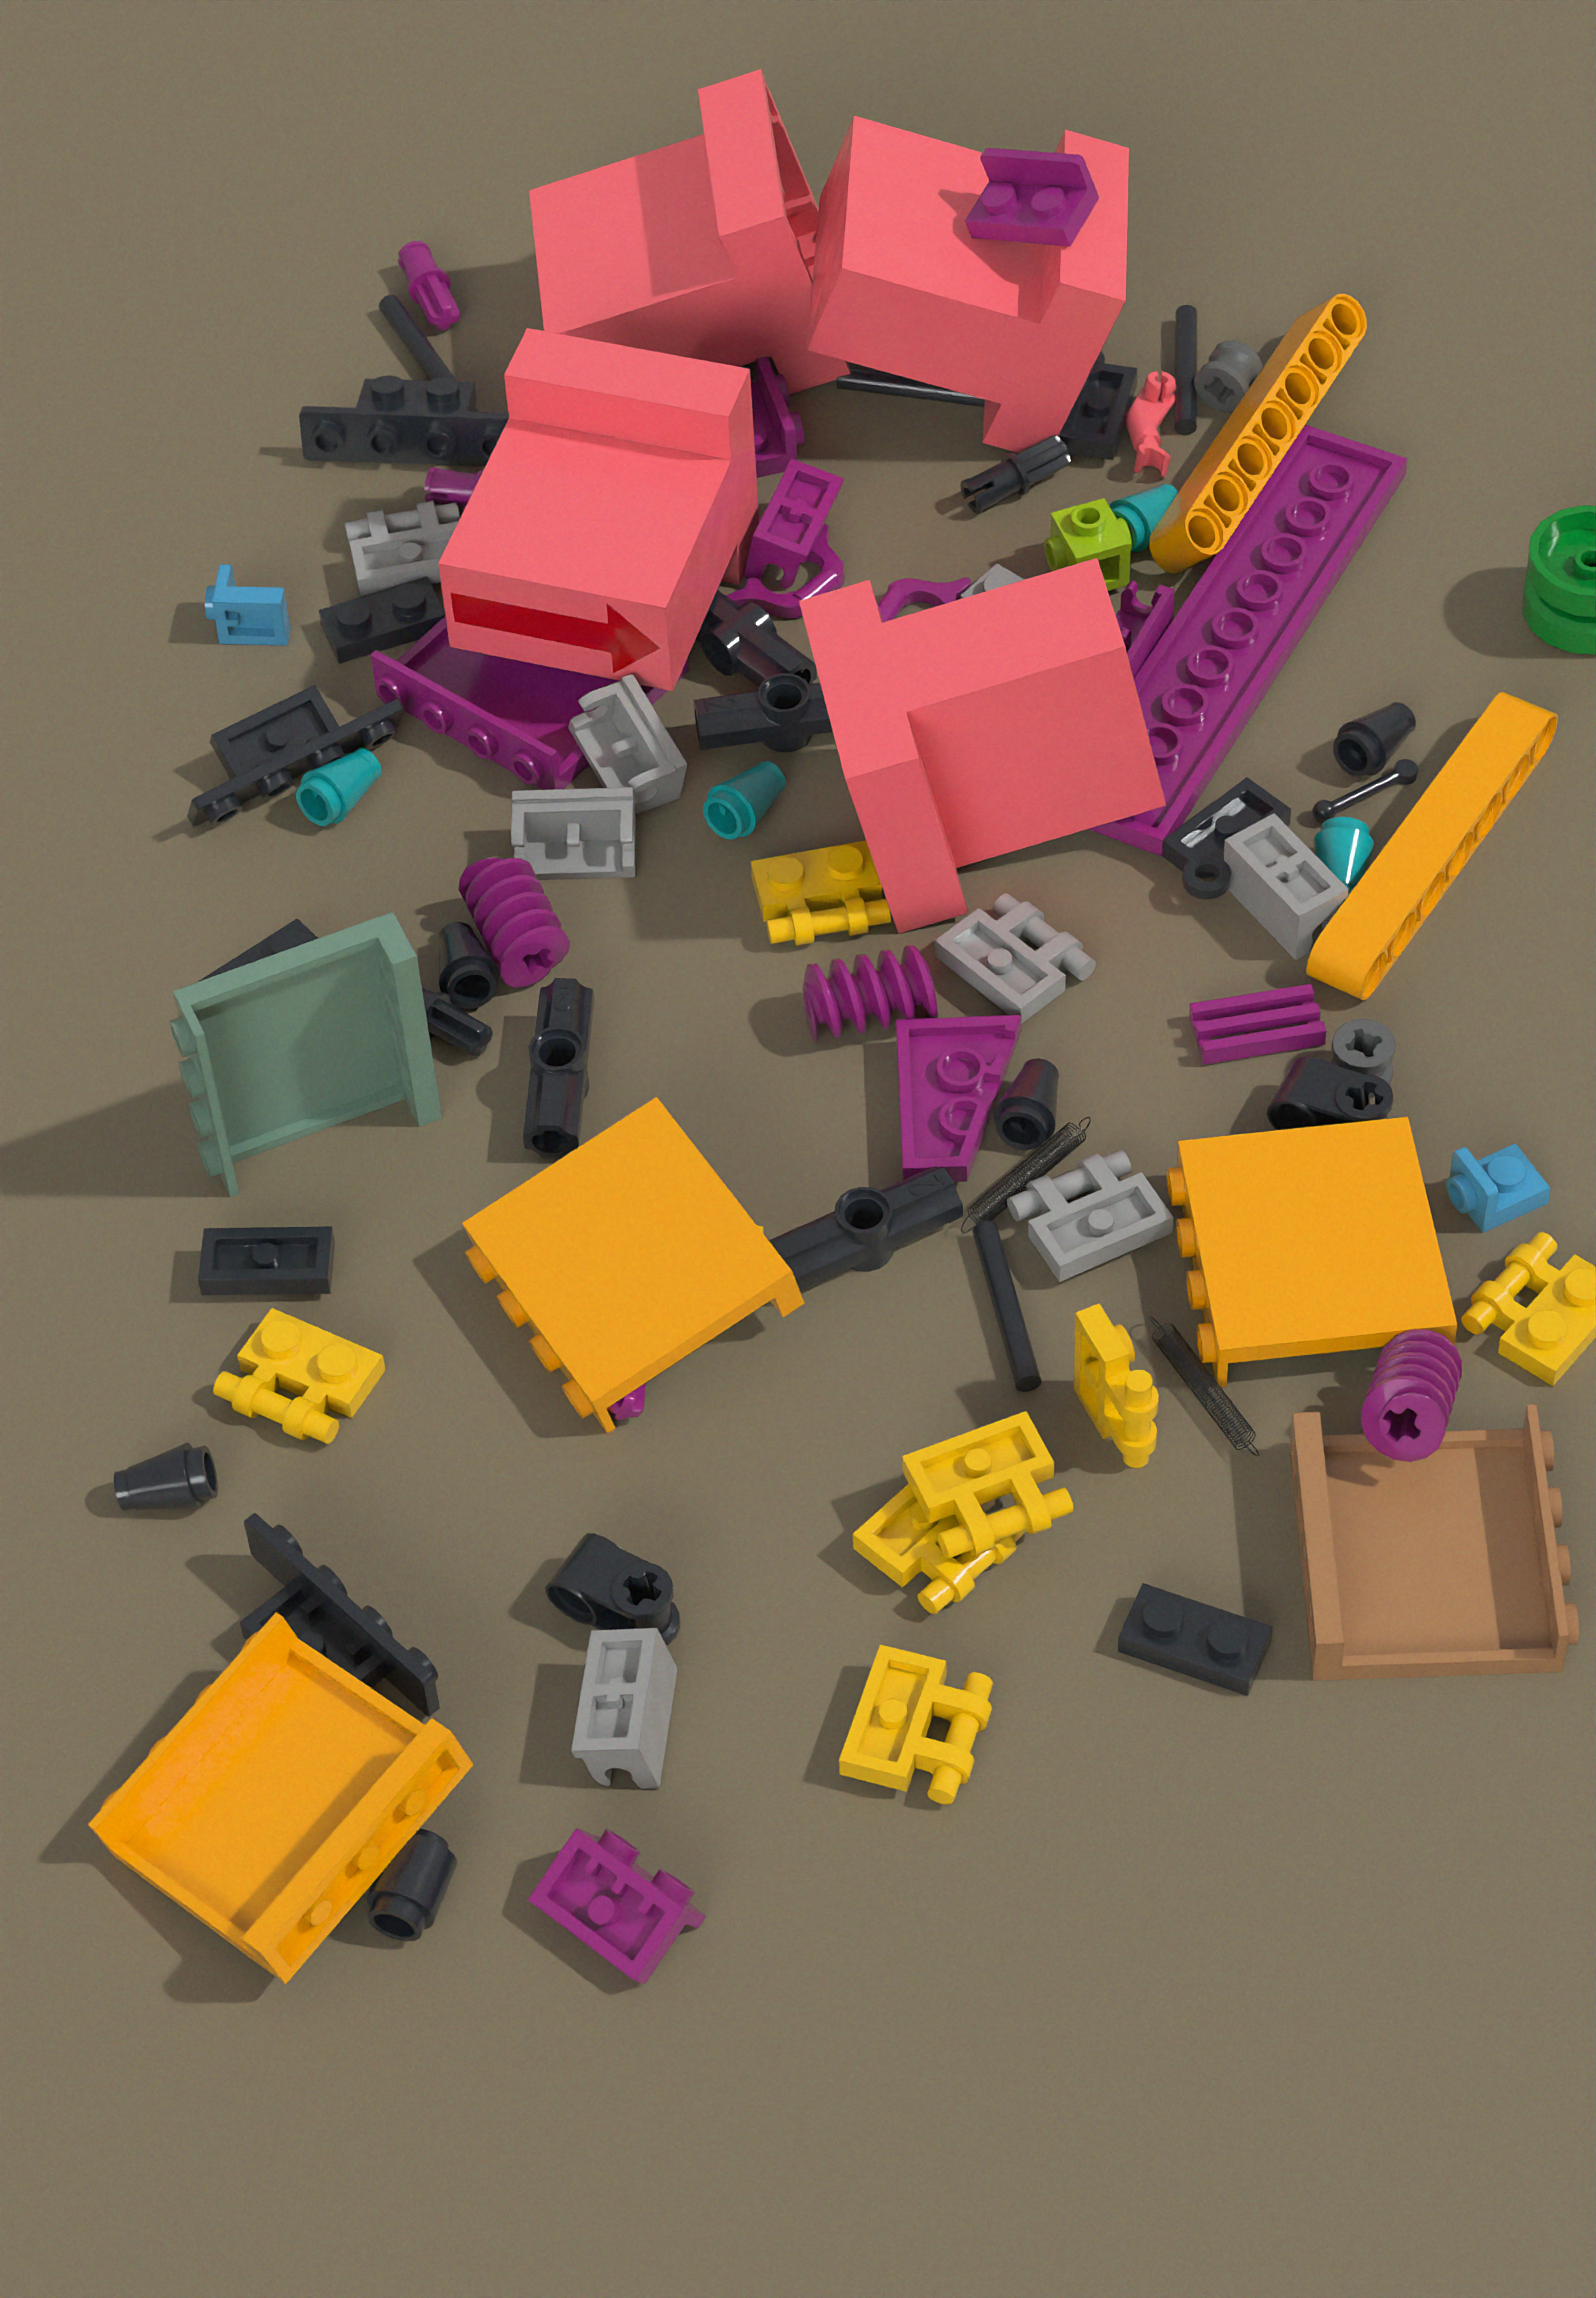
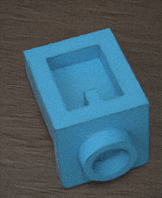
M220 564L216 584L208 585L205 593L207 620H215L219 644L288 645L291 627L284 587H237L235 585L232 565Z
M1516 1143L1479 1160H1476L1465 1146L1452 1152L1450 1176L1446 1181L1447 1193L1457 1211L1461 1214L1467 1213L1482 1233L1548 1204L1551 1188Z

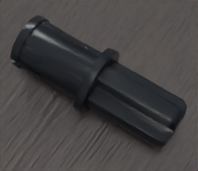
M1051 436L1016 455L1008 452L1002 455L1001 463L970 479L967 478L961 481L960 486L963 497L966 499L981 490H986L974 497L975 500L968 503L969 508L974 513L979 514L984 509L1015 493L1025 495L1029 493L1030 485L1070 464L1069 449L1066 443L1058 436Z
M422 987L429 1037L432 1038L436 1035L473 1056L482 1055L493 1036L491 1027L454 1007L450 1001V995L447 993H434Z

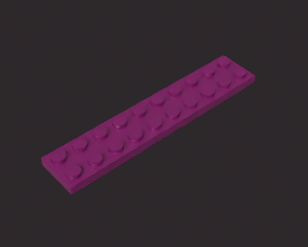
M1304 425L1223 549L1216 554L1134 678L1166 806L1088 830L1162 856L1163 840L1182 826L1404 479L1407 458Z

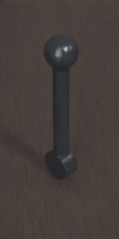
M1409 759L1399 760L1396 762L1393 772L1331 802L1328 800L1318 801L1312 809L1313 816L1318 822L1324 823L1326 820L1334 818L1336 812L1397 782L1403 785L1412 784L1417 778L1418 766Z

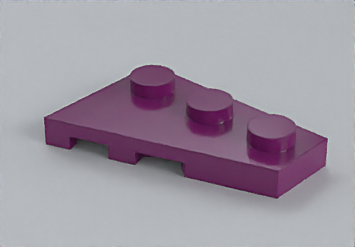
M1021 1015L896 1020L903 1180L937 1166L939 1169L944 1167L954 1182L968 1181L1021 1033Z

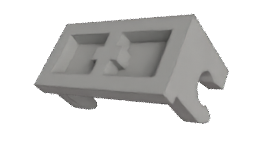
M634 675L624 676L620 682L594 690L580 698L578 702L584 711L589 712H584L571 718L568 729L603 788L633 787L635 815L680 799L687 763Z
M633 787L512 791L511 846L514 847V858H521L529 862L536 874L535 878L538 880L636 877V817Z
M1275 813L1225 839L1224 861L1230 866L1231 883L1228 890L1295 960L1308 954L1313 943V931L1321 923L1323 929L1326 927L1343 904V900L1348 898L1349 889Z
M657 1628L594 1630L590 1633L571 1752L575 1758L583 1759L594 1780L604 1786L611 1785L612 1768H621L632 1774V1780L641 1789H660L678 1668Z

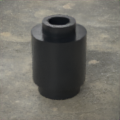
M419 1829L373 1882L367 1896V1904L370 1907L367 1920L377 1931L397 1940L415 1941L421 1937L424 1929L432 1927L457 1866V1859L448 1849L449 1845L444 1838L432 1831Z

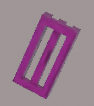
M1312 984L1190 1003L1189 1019L1203 1065L1326 1045L1327 1030L1324 1021L1320 1022V1009L1318 1003H1314ZM1305 1022L1304 1025L1269 1030V1028ZM1243 1032H1245V1034H1243V1035H1237V1036H1231V1037H1225V1038H1219V1039H1213V1040L1210 1039V1038H1212V1037H1218V1036H1224V1035H1230V1034H1237V1033H1243Z

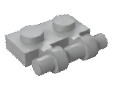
M433 501L417 503L416 510L384 515L383 510L366 512L365 519L345 522L347 540L350 545L360 596H366L428 577L431 584L441 582L438 562L460 519L457 503L434 506Z
M1008 893L1001 895L993 905V913L1000 917L997 921L978 908L935 940L936 958L1008 1015H1021V1024L1065 992L1066 975L1062 972L1068 970L1082 981L1087 979L1096 967V961L1082 951L1083 944L1067 931L1057 932L1044 922V914L1028 901L1020 903ZM1029 940L1039 949L1034 951L1024 942Z
M1123 1150L1116 1151L1105 1157H1101L1097 1153L1077 1162V1169L1053 1179L1044 1175L1028 1182L1026 1185L1027 1190L1007 1198L1008 1209L1015 1221H1020L1036 1213L1039 1215L1028 1221V1237L1059 1282L1173 1233L1174 1217L1142 1172L1118 1181L1117 1178L1127 1175L1132 1171L1129 1158ZM1082 1193H1089V1195L1071 1203L1066 1201Z

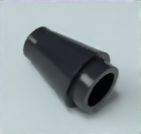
M1393 702L1388 706L1342 725L1333 743V753L1337 763L1344 771L1356 777L1375 775L1381 772L1409 734L1414 731L1416 719L1413 712L1405 704Z
M453 922L446 925L438 935L440 991L450 995V1001L460 1008L472 1009L480 1007L489 1002L494 996L500 978L499 970L470 925L464 922Z
M1039 1058L1030 1059L1025 1062L1022 1070L994 1110V1122L997 1133L1002 1141L1013 1148L1020 1150L1035 1149L1048 1140L1055 1131L1059 1072L1051 1062Z
M187 1442L132 1465L125 1470L116 1471L114 1473V1489L118 1504L123 1511L130 1509L202 1508L204 1500L217 1497L218 1480L215 1464L208 1447L200 1446L193 1448Z

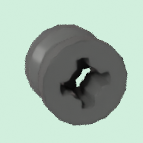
M1223 341L1215 347L1209 356V362L1204 364L1195 376L1194 387L1198 396L1211 408L1221 412H1233L1263 369V364L1255 351L1247 345L1237 341Z
M1354 1019L1346 1022L1334 1033L1331 1048L1333 1057L1330 1064L1358 1073L1378 1076L1390 1085L1393 1077L1392 1061L1396 1048L1394 1035L1388 1027L1378 1021ZM1370 1093V1098L1375 1097L1373 1093Z

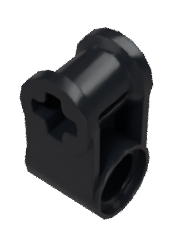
M1299 1057L1291 1065L1268 1106L1267 1116L1269 1122L1276 1130L1389 1119L1387 1114L1392 1109L1393 1092L1391 1086L1378 1076L1362 1074L1338 1067L1316 1057ZM1370 1093H1373L1375 1096V1104H1370Z
M587 1533L580 1539L545 1587L548 1599L564 1615L574 1621L591 1625L599 1630L657 1628L666 1646L676 1638L680 1630V1614L675 1603L672 1602L674 1587L668 1572L659 1565L637 1557L621 1549L609 1539L595 1533Z

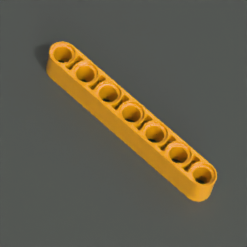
M1337 294L1302 314L1294 321L1153 529L1149 538L1150 551L1155 562L1163 570L1173 574L1181 573L1223 549L1363 338L1367 329V319L1363 308L1352 296Z
M1503 691L1494 697L1319 935L1307 962L1306 972L1309 977L1363 1001L1373 994L1545 755L1556 731L1558 723L1556 713Z

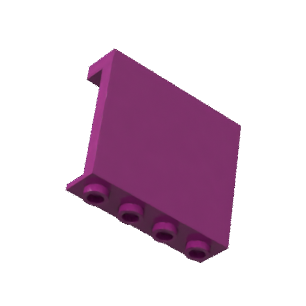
M446 617L440 620L396 661L377 650L370 655L376 695L385 704L399 699L405 708V712L423 721L435 733L446 734L469 747L476 756L494 761L513 772L522 782L528 785H536L543 790L565 789L590 765L568 729L570 719L584 712H589L584 711L578 702L584 695L620 682L618 680L450 647ZM688 658L678 680L689 671ZM640 685L651 705L668 691Z

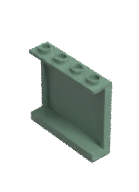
M393 912L173 991L179 1018L170 1020L169 1026L182 1058L188 1057V1059L178 1062L190 1097L192 1099L197 1097L196 1100L187 1103L191 1119L201 1139L206 1138L196 1142L197 1149L208 1176L211 1178L220 1175L230 1197L239 1194L233 1163L404 1099L419 1127L442 1119L417 956Z

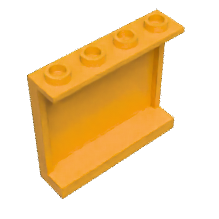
M657 1097L462 1223L473 1244V1247L464 1253L485 1285L496 1279L504 1290L496 1297L511 1322L517 1329L528 1323L536 1334L535 1337L529 1340V1344L540 1362L549 1373L558 1368L562 1370L569 1381L561 1387L576 1412L582 1419L593 1413L607 1434L616 1429L607 1411L608 1407L767 1302L771 1301L783 1318L805 1304L792 1270Z
M1408 1117L1178 1141L1177 1167L1167 1168L1166 1170L1168 1198L1171 1206L1181 1205L1183 1218L1176 1220L1178 1249L1181 1258L1191 1257L1194 1269L1186 1273L1188 1301L1191 1310H1202L1204 1323L1197 1324L1196 1328L1199 1358L1201 1363L1212 1362L1215 1380L1221 1388L1227 1387L1228 1363L1384 1347L1395 1335L1411 1329L1434 1331L1444 1335L1455 1346L1457 1321Z
M276 1612L260 1631L248 1638L241 1652L214 1683L201 1691L195 1704L167 1736H164L154 1744L148 1757L120 1789L114 1791L106 1798L100 1811L89 1822L88 1826L116 1859L280 1981L287 1984L383 1872L396 1854L473 1767V1763L449 1729L432 1718L426 1725L418 1721L298 1639L284 1617Z

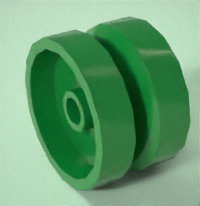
M1581 505L1557 511L1542 520L1530 536L1522 614L1530 630L1545 643L1569 653L1596 655V506Z

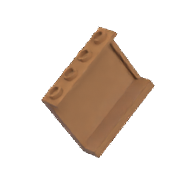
M1537 1404L1526 1405L1524 1424L1521 1429L1445 1431V1436L1438 1450L1425 1459L1413 1462L1393 1460L1379 1453L1367 1440L1365 1434L1322 1435L1320 1412L1293 1413L1290 1460L1313 1681L1563 1672L1567 1645L1578 1644L1579 1620L1576 1604L1565 1603L1562 1586H1569L1570 1555L1567 1544L1556 1545L1554 1528H1561L1562 1499L1559 1487H1548L1546 1471H1553L1554 1468L1553 1436L1551 1431H1540Z

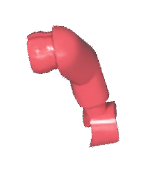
M1154 371L1147 376L1144 384L1145 387L1140 390L1127 411L1125 425L1132 445L1137 452L1133 471L1141 473L1143 466H1152L1160 471V477H1166L1171 456L1165 450L1159 448L1161 439L1157 428L1175 401L1173 393L1176 390V382L1171 374L1163 371L1161 372L1160 382H1158L1159 374L1157 371Z

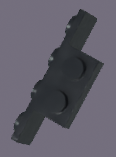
M396 376L365 379L356 408L304 406L301 408L299 421L303 457L306 460L486 466L509 419V414L474 412L476 404L475 382H457L455 379L447 377L435 378L431 381L402 380Z
M313 685L212 734L209 743L231 780L193 798L187 815L193 827L208 820L211 825L224 823L243 809L241 804L259 795L264 800L277 797L294 785V778L312 769H317L346 756L345 753L363 744L367 749H373L386 743L397 734L396 728L400 723L405 708L399 699H395L339 727L317 687Z
M253 1513L243 1521L252 1556L285 1586L240 1622L243 1638L248 1640L251 1635L260 1631L277 1612L284 1617L298 1639L370 1688L374 1687L383 1678H386L426 1716L430 1717L440 1708L435 1683L439 1676L432 1662L421 1650L416 1647L406 1650L393 1638L388 1623L378 1611L369 1605L361 1609L348 1597L344 1584L329 1567L321 1565L316 1568L303 1556L299 1543L285 1527L278 1524L272 1528L256 1513Z

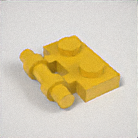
M866 840L750 861L751 877L763 922L766 921L770 944L794 940L796 946L814 943V936L848 931L849 936L868 933L869 926L891 923L890 908L887 900L882 899V885Z
M1538 1232L1527 1244L1520 1243L1510 1252L1504 1261L1506 1268L1494 1281L1488 1280L1483 1282L1471 1297L1472 1306L1461 1317V1321L1464 1327L1475 1335L1482 1334L1491 1323L1505 1331L1500 1337L1498 1353L1549 1385L1554 1386L1596 1338V1267L1575 1254L1561 1270L1551 1266L1547 1260L1557 1250V1243L1549 1234ZM1524 1286L1539 1294L1527 1308L1513 1299Z
M1099 1303L1075 1313L1074 1391L1101 1437L1105 1439L1111 1436L1117 1448L1123 1454V1460L1127 1466L1141 1468L1148 1463L1149 1455L1156 1448L1157 1428L1152 1420L1158 1412L1159 1394L1152 1385L1153 1380L1148 1372L1139 1369L1130 1371L1129 1363L1135 1361V1352L1131 1339L1121 1324L1112 1325Z
M271 1308L237 1355L240 1370L250 1375L240 1378L227 1371H223L214 1383L213 1393L220 1398L232 1402L233 1410L250 1418L262 1415L282 1424L283 1432L300 1440H305L310 1436L329 1444L337 1435L339 1421L326 1415L327 1411L331 1409L352 1419L386 1369L383 1355ZM280 1387L298 1395V1397L291 1400L275 1392Z
M1027 1411L902 1456V1472L928 1522L932 1523L955 1514L960 1524L937 1535L940 1548L947 1559L968 1551L974 1556L995 1549V1541L1024 1530L1030 1535L1051 1528V1520L1074 1512L1071 1497L1065 1487L1042 1495L1036 1485L1054 1478V1461ZM1008 1494L1012 1495L1016 1505L985 1516L980 1506L981 1504Z
M908 1484L859 1527L852 1536L853 1549L902 1588L920 1571L930 1577L932 1581L918 1593L917 1597L920 1604L929 1613L935 1615L950 1601L955 1603L961 1602L974 1590V1579L992 1563L1000 1565L1016 1551L1015 1542L1027 1531L1024 1530L995 1541V1549L974 1556L968 1551L962 1553L956 1560L953 1557L947 1559L940 1548L937 1535L940 1532L960 1525L955 1514L929 1523ZM995 1499L980 1505L985 1516L988 1515L986 1512L995 1504Z
M880 1644L839 1758L840 1775L907 1792L915 1768L928 1771L933 1775L927 1792L928 1797L939 1804H952L959 1785H963L969 1780L975 1762L970 1752L977 1732L985 1730L992 1711L988 1698L993 1681L982 1673L972 1672L967 1675L962 1690L945 1686L944 1682L947 1676L945 1660ZM933 1716L948 1719L951 1723L945 1742L926 1738Z

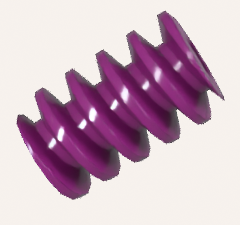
M490 857L478 860L465 868L459 878L458 890L466 902V906L482 935L487 949L491 953V957L504 983L514 989L528 987L541 981L549 974L553 967L564 959L569 952L570 941L565 931L561 929L562 925L556 913L552 912L553 907L548 897L544 895V890L539 880L535 878L536 874L531 864L521 858H507L503 860Z
M914 945L904 947L900 965L891 950L886 949L880 951L876 969L866 954L856 955L852 974L843 960L839 958L831 960L828 978L825 977L817 963H809L806 966L802 987L803 1000L810 1035L815 1043H817L819 1025L822 1023H826L833 1037L838 1039L842 1035L844 1019L850 1018L860 1035L866 1033L868 1015L875 1014L883 1030L890 1029L892 1011L899 1009L904 1019H915L917 1006L923 1005L930 1018H938L937 1000L927 961L922 958Z
M1424 1329L1405 1331L1395 1335L1387 1342L1378 1358L1377 1366L1361 1409V1426L1367 1440L1379 1453L1393 1460L1413 1462L1425 1459L1438 1450L1445 1436V1429L1449 1422L1452 1405L1462 1377V1360L1457 1348L1444 1335Z

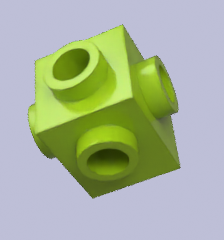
M1105 498L1051 513L1050 538L1044 540V551L1052 571L1097 558L1108 591L1127 586L1130 582L1131 535L1123 518L1116 519Z

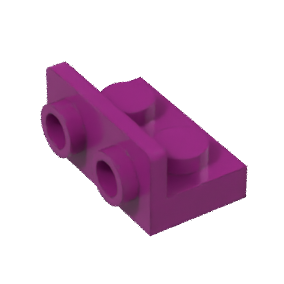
M985 148L980 156V160L989 182L965 219V223L971 238L1070 247L1099 200V196L1086 162L1081 155Z
M767 356L756 359L757 381L751 382L757 478L785 472L791 458L797 460L796 446L804 444V431L799 413L797 411L789 412L788 410L790 400L785 378L782 374L774 375Z
M576 1828L528 1900L631 1979L646 1984L685 1924L699 1928L706 1915L689 1903L695 1892L685 1883L659 1868L655 1876H652L637 1865L635 1861L641 1852L627 1840L609 1829H605L601 1837Z

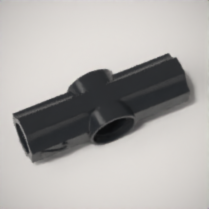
M717 589L696 639L701 643L706 658L718 672L725 676H732L738 671L758 687L762 681L779 673H791L800 676L808 684L814 682L817 678L815 663L777 634L772 619L762 607L754 602H746L739 606Z
M779 673L768 677L762 681L758 691L693 700L697 736L701 750L763 742L771 750L793 752L806 746L811 740L812 735L833 732L821 684H808L800 676L791 673Z
M554 978L550 985L540 988L535 1036L531 1039L528 1047L531 1071L523 1143L525 1149L533 1150L542 1159H561L579 1147L583 1104L590 1088L587 1066L594 1010L593 989L583 986L574 978Z
M934 1166L882 1190L872 1187L850 1189L840 1196L836 1202L835 1211L768 1241L792 1270L799 1290H802L848 1268L863 1272L880 1269L889 1262L895 1247L962 1218L963 1203L957 1193L955 1182L944 1167L939 1169L937 1166Z

